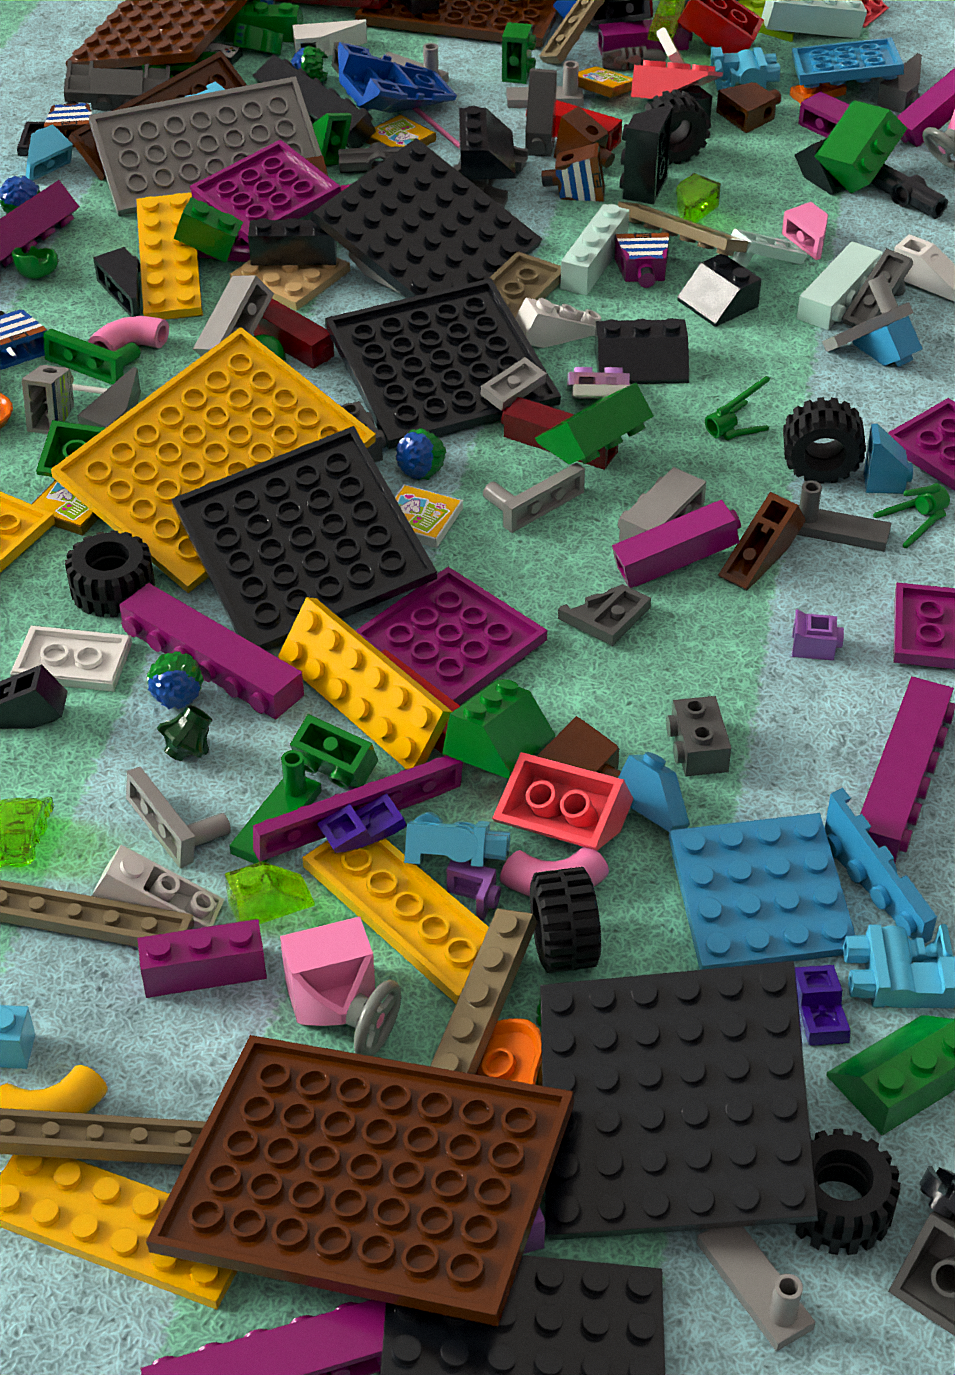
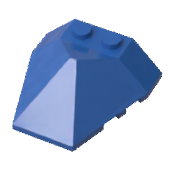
M339 42V83L360 109L364 108L367 111L374 109L393 113L453 101L457 97L436 71L409 62L402 66L392 62L391 56L384 54L383 58L371 55L368 48Z

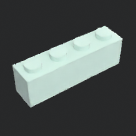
M766 0L761 18L764 19V25L768 30L859 38L867 10L861 0Z
M603 204L561 260L560 289L587 295L614 258L615 235L628 234L629 209L620 208L614 204Z
M851 241L800 295L797 319L829 330L835 322H840L883 252Z

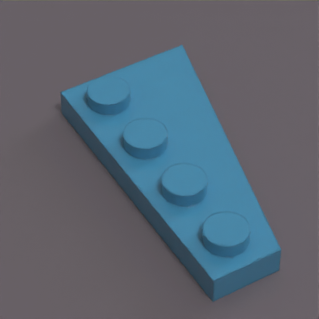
M841 788L832 792L828 805L825 831L833 858L836 857L846 868L853 882L860 883L871 895L873 903L879 909H884L895 920L896 926L903 927L907 931V936L912 940L923 938L924 944L931 941L937 919L936 914L907 875L899 877L893 860L894 857L885 845L878 848L867 832L870 830L871 825L864 815L855 816L846 804L851 798L845 789Z

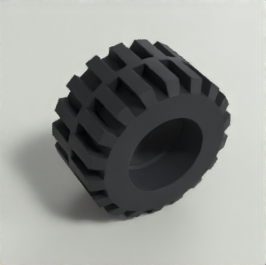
M668 90L664 91L662 96L658 97L656 95L652 98L654 101L651 104L647 103L644 107L648 111L666 105L673 106L671 126L679 121H682L676 131L671 133L669 165L672 162L681 164V161L684 160L689 162L691 161L690 157L700 154V148H705L707 144L705 139L710 138L711 134L708 130L711 128V122L708 120L709 117L704 109L688 92L683 91L681 93L679 90H673L672 93H669Z
M819 397L815 402L811 400L805 401L803 407H795L793 414L787 416L786 424L783 427L784 455L789 470L793 469L795 476L798 478L804 476V481L815 480L818 483H824V481L836 483L838 478L846 479L850 477V471L856 472L860 468L859 463H863L866 452L864 425L862 417H859L858 410L856 408L851 409L850 403L846 401L839 403L838 398L833 397L830 400H824V397ZM825 438L834 439V441L828 443L814 442Z
M110 531V533L98 532L94 536L84 537L82 542H76L73 545V550H69L66 555L65 567L72 600H74L78 608H83V612L91 614L94 611L97 617H104V614H110V617H118L117 613H121L119 605L148 583L155 586L149 547L146 543H143L140 537H132V533H118V531Z
M575 867L534 873L530 883V909L538 922L534 930V939L540 963L547 973L597 967L601 955L600 917L594 886L585 868Z
M834 1129L833 1134L828 1135L823 1130L816 1132L814 1140L811 1139L819 1221L797 1223L795 1234L801 1240L809 1236L811 1238L810 1246L819 1250L821 1244L829 1246V1254L838 1255L839 1248H846L847 1255H854L858 1253L859 1245H862L865 1251L873 1248L876 1239L882 1241L886 1236L888 1227H891L901 1186V1183L898 1182V1168L895 1165H891L892 1156L887 1150L880 1152L878 1150L879 1143L872 1138L868 1142L861 1139L862 1133L853 1131L852 1135H846L843 1129ZM832 1181L842 1182L855 1188L862 1198L852 1201L839 1200L825 1193L819 1185Z

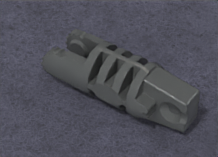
M646 46L626 47L602 52V67L604 69L622 71L634 70V65H643V60L665 62L667 57L661 49H646Z

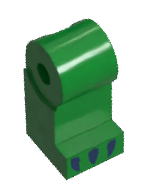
M237 23L233 46L281 54L284 34L261 27Z

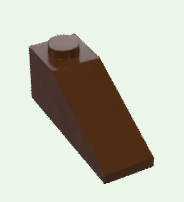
M770 492L718 576L746 591L754 585L785 553L804 525L806 519L799 505Z

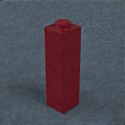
M273 298L271 299L253 333L254 335L265 334L275 337L281 342L286 354L312 369L334 357V343L326 328Z
M517 397L510 407L505 408L501 417V423L504 425V437L548 451L537 443L535 437L574 414ZM618 445L607 451L605 447H602L598 450L600 456L586 464L605 470L618 453Z

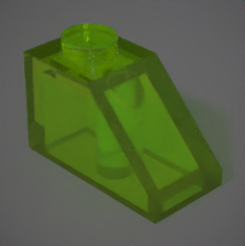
M696 173L681 181L676 189L677 210L680 218L697 223L719 206L721 183Z
M262 861L224 873L228 903L237 922L259 919V924L315 906L308 887L299 873Z

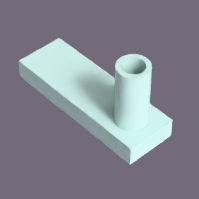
M734 229L731 234L748 241L746 252H735L732 258L745 268H747L753 254L796 264H803L807 257L805 252L790 241L740 229Z

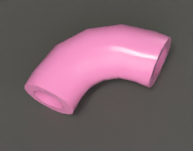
M135 316L121 318L104 325L90 337L88 342L111 351H116L129 342H133L138 346L161 348L167 342L169 324L167 320L155 317Z
M582 847L569 858L558 861L539 860L519 850L514 852L503 865L500 873V882L511 890L530 897V883L533 874L536 872L584 867L592 880L593 886H596L608 876L609 868L606 860L598 851Z

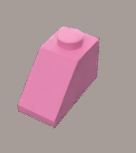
M812 202L784 211L782 235L815 260L821 259L825 241L828 214Z

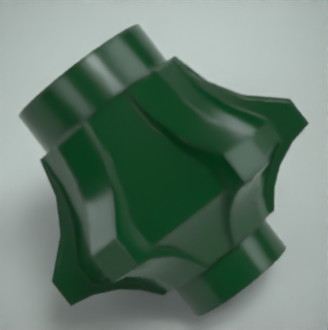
M187 705L185 710L177 717L160 723L157 730L165 739L166 747L164 752L178 761H183L185 757L193 755L199 758L203 754L207 755L209 752L207 735L209 726L213 721L212 718L201 709Z

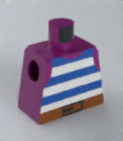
M669 233L615 235L614 257L625 282H639L640 286L649 288L656 281H665Z

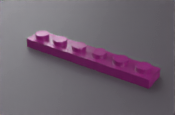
M447 755L435 758L419 766L402 770L383 779L369 782L347 792L333 795L325 800L308 806H302L297 810L275 818L264 820L253 825V852L261 862L323 839L325 836L317 823L349 804L354 811H357L387 793L397 809L401 810L461 786L463 761Z

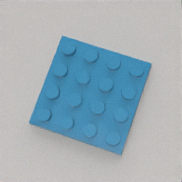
M892 37L792 48V59L799 84L804 85L806 88H815L820 86V83L828 82L831 85H842L847 80L869 82L871 78L875 77L891 80L897 78V75L904 74V63Z
M820 813L670 830L669 843L700 970L801 961L843 955V944L846 936H855V932Z

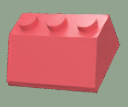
M521 752L492 819L494 822L598 851L620 833L634 798L624 779Z

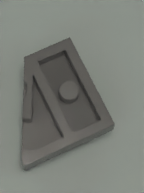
M622 584L608 589L605 593H597L585 597V604L572 609L567 604L562 605L558 608V619L613 646L651 608V597Z

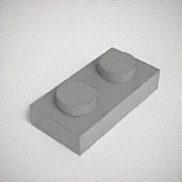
M524 357L481 386V395L503 411L511 406L517 397L523 398L544 384L547 373Z

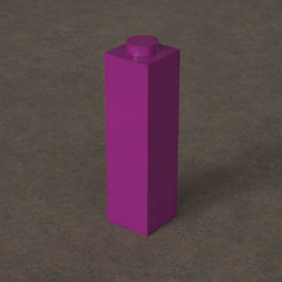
M679 17L598 24L597 46L601 55L602 52L646 46V49H661L665 52L657 36V31L665 27L679 51L689 50V41L693 39V32L686 31L677 22Z
M955 68L897 116L908 128L900 139L902 142H910L918 147L924 143L923 131L926 128L934 127L940 129L952 118L955 110Z
M721 499L612 545L616 566L628 587H637L740 543L737 529L741 528V523L734 509L729 511Z

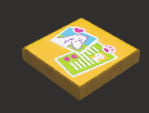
M594 66L579 71L578 87L612 98L631 91L633 78Z
M399 114L374 127L376 132L366 143L372 145L373 143L380 142L388 147H402L417 138L427 146L436 141V132Z
M56 480L32 503V505L54 513L55 524L53 526L82 536L100 518Z

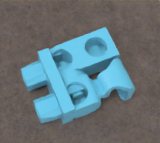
M711 47L710 66H715V72H723L722 77L714 80L717 90L733 87L736 82L740 85L754 82L766 89L767 82L780 81V65L777 64L775 53L763 54L761 47H754L753 51L744 49L738 53L723 54L721 47Z
M426 812L418 816L414 821L407 823L404 863L421 864L424 854L446 855L456 862H466L471 859V866L483 867L488 859L506 860V857L509 855L510 832L490 830L491 822L479 821L476 825L469 822L444 824L439 816L432 812Z
M869 924L866 935L846 936L843 944L844 961L846 963H865L866 970H850L848 976L850 997L871 998L872 1008L885 1007V1005L894 1008L955 1007V956H953L950 935L946 924L939 926L935 940L926 947L923 938L910 940L907 936V931L903 927L894 925L881 928V924Z

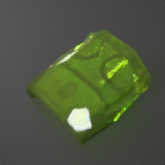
M52 797L0 800V868L7 865L25 867L34 861L36 857L35 846L40 841L39 837L46 832L48 828L47 817H50V812H53L54 809Z

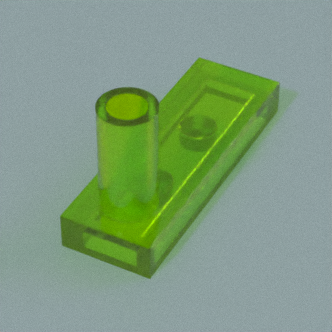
M660 0L648 31V40L660 41L657 31L663 27L666 28L670 37L674 40L679 26L677 21L688 0Z

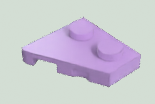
M574 367V372L567 374V386H573V384L629 385L630 373H623V368L605 367L604 373L592 372V367Z

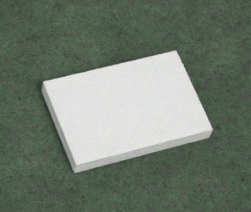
M31 626L10 675L12 677L42 664L62 686L114 692L132 646V637L130 635Z

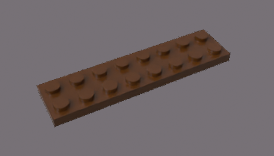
M219 51L114 110L195 95L207 90L206 85L213 82L218 83L224 89L247 86V84L224 53ZM90 123L72 132L68 138L102 181L106 179Z

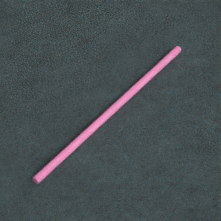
M413 109L460 149V143L421 109Z

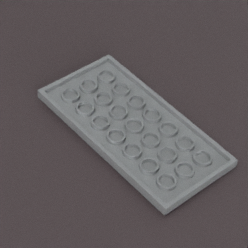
M296 76L89 115L90 127L118 216L137 212L136 199L191 193V185L280 139L304 158L322 155Z

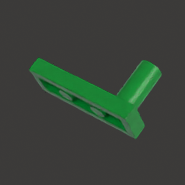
M54 329L44 332L45 360L111 385L124 375L123 367L138 359L141 355L138 345L133 342L127 343L116 351H111Z
M289 750L282 755L283 779L229 845L230 854L264 867L269 859L260 862L253 852V825L297 810L302 806L311 805L322 792L320 782L305 776L304 756L297 750Z

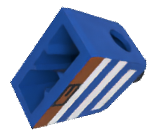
M16 310L7 314L0 311V370L45 355L44 332L47 329L24 310Z

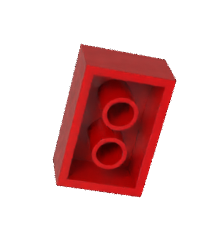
M689 0L677 22L686 31L693 32L702 38V41L708 46L721 47L724 54L738 53L741 50L749 49L755 41L764 19L736 0Z

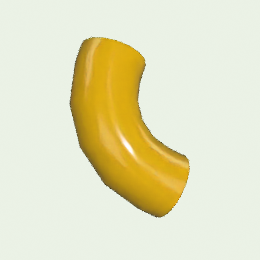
M76 1065L59 1083L45 1089L26 1090L9 1083L1 1085L0 1108L86 1114L107 1094L108 1087L103 1078L87 1066Z

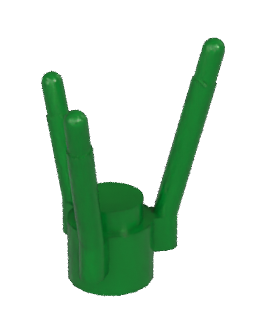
M765 376L729 403L718 408L716 412L705 417V426L708 433L714 438L724 436L728 441L737 436L768 431V425L736 430L734 427L738 424L735 412L746 406L748 401L745 399L769 382L770 377Z
M939 483L905 490L903 492L904 496L918 495V497L873 514L874 518H880L916 506L921 514L931 515L903 543V548H908L937 520L946 516L944 509L950 504V496L948 491Z

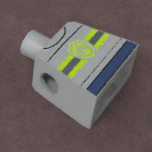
M41 365L22 378L28 432L48 434L52 420L65 422L74 407L72 387L74 378L70 369Z

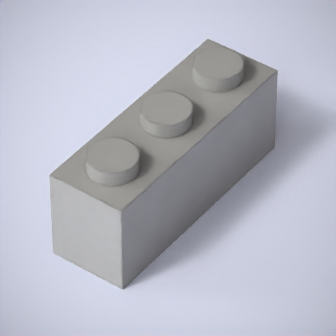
M256 275L232 276L193 350L200 356H203L240 327L253 335L274 293Z
M673 467L664 477H659L655 485L646 494L643 493L639 497L637 503L621 514L618 521V528L620 529L619 542L702 508L705 503L707 481Z

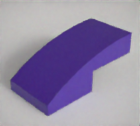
M387 793L357 811H354L349 804L317 823L335 853L346 852L373 844L407 827L405 819Z
M834 965L795 967L798 1002L808 1046L850 1043L851 1030L842 1006L843 990Z

